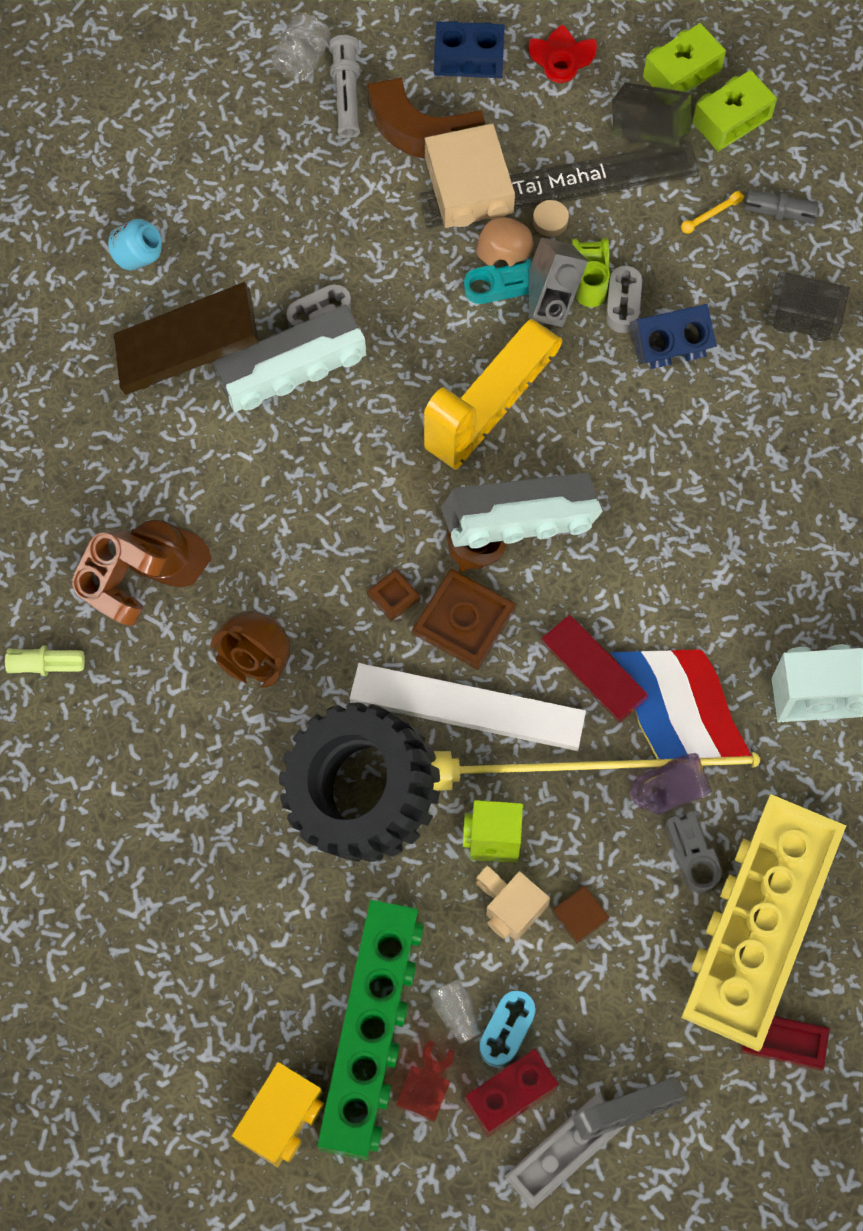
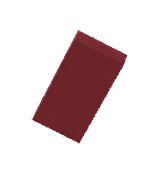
M774 1016L761 1050L758 1052L745 1045H741L740 1053L822 1071L825 1066L830 1028Z

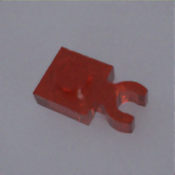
M429 1041L423 1049L425 1066L423 1070L411 1066L396 1107L435 1123L450 1086V1081L440 1077V1075L452 1066L454 1050L449 1049L446 1059L436 1062L431 1057L434 1042Z

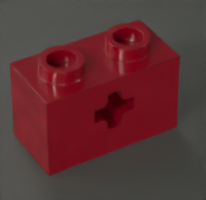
M533 1049L467 1094L464 1103L488 1138L556 1092L559 1084L536 1049Z

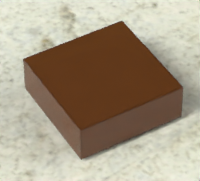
M397 569L367 590L368 597L391 622L420 600V594Z
M585 886L552 910L554 916L576 944L601 927L610 918Z

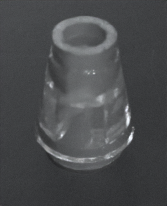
M459 979L430 993L434 1001L431 1006L453 1036L456 1037L459 1044L481 1034L468 987L463 988Z

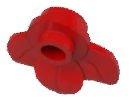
M560 25L555 29L547 41L531 38L529 42V55L531 59L544 67L546 77L556 83H566L574 79L578 69L586 67L593 62L597 51L595 39H586L576 43L564 25ZM562 66L565 69H558L556 67Z

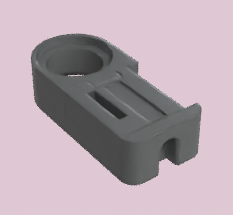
M694 810L687 812L682 818H679L678 815L669 818L665 825V830L686 886L693 892L704 894L712 891L717 886L721 878V867L714 848H708L700 824L697 822L701 813ZM697 864L707 865L713 872V880L708 884L695 882L691 876V868Z

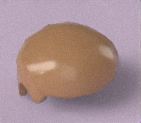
M506 217L492 219L486 223L478 238L476 245L477 255L489 266H492L497 260L501 259L505 260L509 267H512L516 262L527 260L532 253L534 247L533 236L528 227L522 222Z

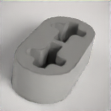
M631 266L616 268L611 273L609 281L606 321L612 330L619 333L631 331L630 322L639 319L642 276L637 269ZM624 278L629 279L628 294L621 293V281ZM620 305H627L626 320L619 319Z
M333 284L294 301L288 307L286 314L289 328L303 323L301 319H297L298 313L302 312L305 316H309L310 320L336 309L334 304H329V299L333 297L336 301H341V306L346 304L351 311L349 291L341 285Z

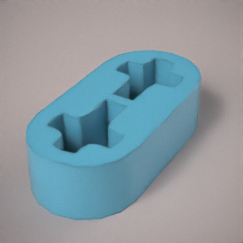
M511 991L504 995L481 1038L479 1046L480 1055L489 1066L498 1068L510 1064L533 1022L536 1011L535 1003L525 992ZM518 1000L524 1003L523 1010L528 1016L526 1018L519 1016L513 1027L506 1025L510 1015V1011L505 1008L506 1005H515ZM502 1031L509 1034L505 1042V1048L510 1050L507 1055L500 1053L497 1058H494L490 1055L491 1047L487 1045V1042L489 1040L496 1042Z

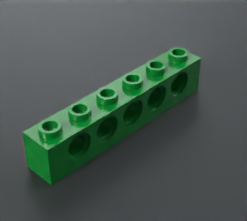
M370 900L317 1145L318 1150L321 1152L369 1161L370 1151H379L383 1127L376 1125L379 1109L387 1110L392 1085L385 1084L387 1068L396 1067L400 1043L393 1042L396 1026L404 1027L408 1009V1002L401 1001L404 985L412 987L416 970V962L410 961L412 946L420 947L425 923L418 921V909L375 900ZM393 940L398 942L402 947L401 952L393 958L382 956L379 952V947L385 941ZM378 980H386L394 988L388 997L377 998L371 994V986ZM370 1020H377L385 1026V1031L377 1039H368L362 1034L364 1024ZM361 1061H370L377 1068L374 1077L368 1081H360L353 1075L354 1067ZM353 1102L363 1103L368 1108L366 1118L360 1123H351L344 1117L346 1107Z

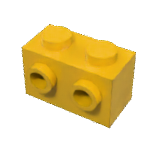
M277 1062L232 1137L235 1141L276 1167H279L282 1160L289 1163L302 1142L297 1136L304 1124L312 1125L323 1109L325 1103L320 1101L323 1095L321 1088Z

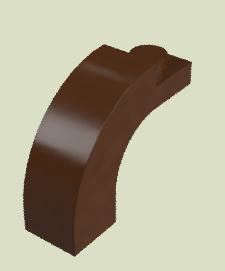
M402 77L368 84L369 107L377 129L390 144L409 155L425 159L426 137L485 125L482 110L448 117H432L419 112L411 105L406 96Z

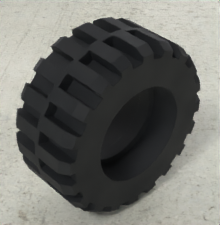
M360 702L348 703L346 709L336 705L327 708L326 717L316 714L307 721L310 727L305 732L298 730L292 740L296 744L292 752L286 750L282 760L287 763L286 772H280L279 785L285 787L286 793L280 795L282 808L292 811L287 815L292 828L300 831V837L308 844L318 847V850L350 861L360 862L361 859L368 862L381 861L383 854L393 857L403 852L401 844L403 842L413 844L420 837L417 829L421 824L428 826L433 818V815L428 813L431 803L438 804L440 792L433 788L434 783L441 780L439 768L431 765V762L436 760L433 748L425 744L426 737L418 729L411 726L409 722L373 704L366 706ZM364 748H377L381 751L387 766V782L383 795L378 803L366 814L354 819H346L341 816L334 801L333 788L336 774L343 762L353 753Z

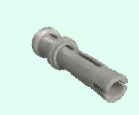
M350 35L335 36L329 41V51L333 54L330 76L336 81L338 134L342 138L357 137L360 134L356 80L361 75L360 65L357 63L356 53L359 50V41Z

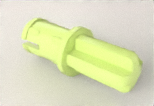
M42 645L40 649L8 648L5 655L7 673L33 672L40 673L41 676H47L48 672H79L84 670L85 665L83 651L49 650L46 645Z

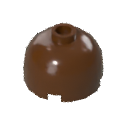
M243 611L228 618L220 626L210 643L211 649L215 646L218 652L215 658L217 664L229 676L247 684V675L263 682L260 688H267L275 684L290 658V640L283 627L272 616L256 611ZM264 660V661H265L264 665H263V666H260V664H261L262 661Z

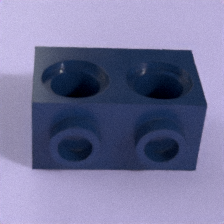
M436 21L434 76L502 78L505 24Z
M708 303L630 322L639 365L650 363L651 369L672 365L671 357L684 355L686 361L707 357L706 349L717 347ZM688 324L695 326L698 330V339L694 344L689 343L684 337V329ZM652 332L659 333L664 340V345L660 352L652 350L649 345V337Z

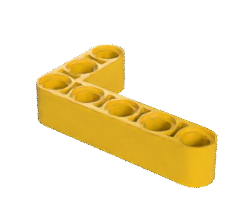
M530 319L461 398L445 387L440 388L432 396L424 412L425 449L454 470L458 469L463 464L460 462L461 459L465 461L485 438L483 434H488L507 412L505 408L508 407L510 409L528 388L529 385L526 383L528 381L532 383L551 361L549 356L554 357L562 344V338L536 320Z

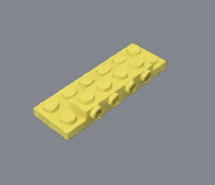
M770 794L751 841L743 838L734 861L741 863L737 876L729 874L720 897L727 899L722 913L714 911L707 927L706 934L713 936L707 950L699 948L691 967V971L698 973L681 1018L758 1052L761 1050L846 825Z

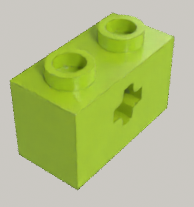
M699 23L690 30L685 29L681 31L674 40L662 47L657 46L651 50L646 57L643 77L670 104L722 71L726 50Z
M750 70L740 77H732L726 82L724 87L713 94L707 93L702 96L695 105L692 123L717 151H720L771 119L777 98Z
M474 800L473 813H465L463 847L471 848L470 860L518 863L523 804Z

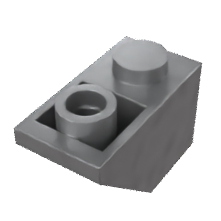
M541 237L529 269V319L554 326H564L588 260L573 245Z

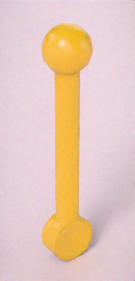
M736 191L729 199L692 221L685 220L681 224L682 232L685 234L692 233L695 226L729 206L743 201L744 195L741 191Z

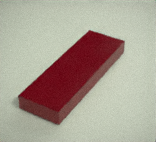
M570 614L541 638L544 646L618 723H621L648 699V694Z

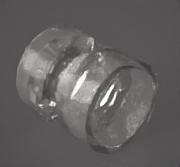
M307 14L292 16L283 33V38H281L272 55L273 65L284 76L299 81L310 80L320 62V57L323 55L331 39L330 31L320 20Z

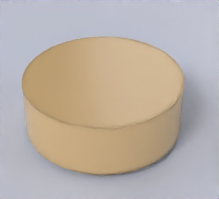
M547 200L541 202L536 206L533 213V226L535 230L546 237H555L562 234L568 225V210L558 201Z

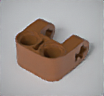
M114 530L99 533L89 542L72 580L73 589L80 598L119 623L133 626L143 609V605L135 598L118 589L129 565L148 575L159 576L168 557L155 546L127 531ZM110 540L116 546L115 556L111 555L108 545ZM94 573L100 579L99 589L93 584L92 578Z

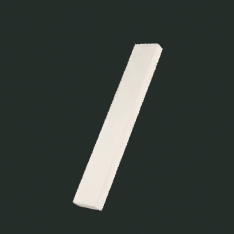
M358 663L350 695V703L360 702L366 706L373 704L390 712L578 751L586 714V711L361 663Z

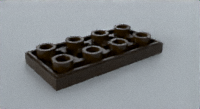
M246 282L114 333L119 386L124 394L127 395L140 389H146L150 385L173 376H179L186 371L212 363L217 359L237 351L246 350L250 346L258 344L259 340L251 291Z

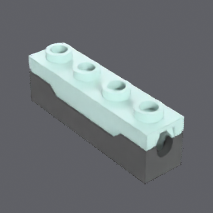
M345 304L261 340L258 344L250 346L246 350L237 351L217 359L213 364L217 380L235 413L241 409L252 410L258 407L263 400L271 396L287 395L297 385L308 380L312 382L319 381L326 377L329 371L338 367H351L357 364L362 357L366 356L365 338L361 330H359L348 306Z
M588 472L453 488L441 506L454 547L469 545L470 548L483 547L490 542L497 541L511 544L523 538L535 536L538 539H547L557 533L570 532L572 535L582 534L591 529L594 521L603 512L599 501H597L598 498Z

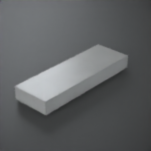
M599 1092L504 1176L531 1210L625 1127L623 1126L588 1140L581 1139L573 1118L591 1107L607 1102Z

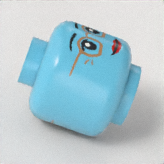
M143 219L128 221L116 227L109 236L108 248L111 257L121 268L128 271L138 270L152 264L159 258L161 253L162 239L159 231L151 223Z

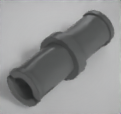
M751 188L747 190L746 195L748 196L745 197L743 211L774 216V220L778 221L787 218L807 222L812 225L815 222L814 216L817 215L818 211L817 201L813 202L788 197V193L781 191L777 195L752 190Z

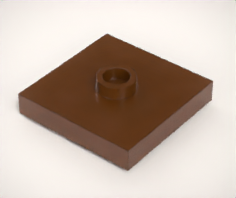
M450 568L412 628V634L479 670L516 610L517 604Z

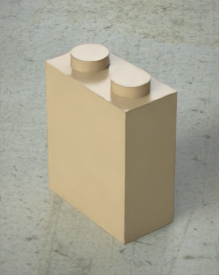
M494 124L425 138V160L445 228L453 226L464 227L472 222L514 214L515 193Z

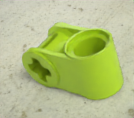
M602 238L600 242H579L578 239H571V245L588 260L575 294L576 299L586 307L599 306L607 297L610 276L608 238Z

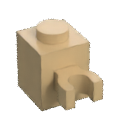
M486 866L476 877L478 880L476 885L494 898L487 906L486 915L490 918L487 923L503 939L510 936L517 942L549 905L550 897L520 871L508 884L489 866Z

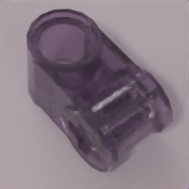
M690 753L677 757L665 765L635 778L631 784L630 796L638 807L660 814L684 803L698 800L711 793L712 789L698 753ZM652 786L658 788V791L653 793V801L647 798V796L652 794Z

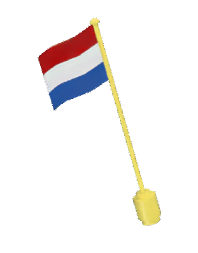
M700 649L610 652L609 654L648 694V699L634 711L638 724L657 759L460 766L459 758H452L451 751H434L436 760L431 762V765L439 768L441 780L434 783L433 789L442 791L452 790L453 782H460V774L752 764V768H755L760 763V757L757 753H750L732 720L718 675L708 657Z

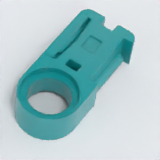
M527 258L525 263L514 264L512 267L503 266L495 269L494 265L472 269L464 278V294L466 298L473 303L484 304L528 295L529 269L532 262ZM476 280H484L490 285V288L484 293H477L470 288V285Z

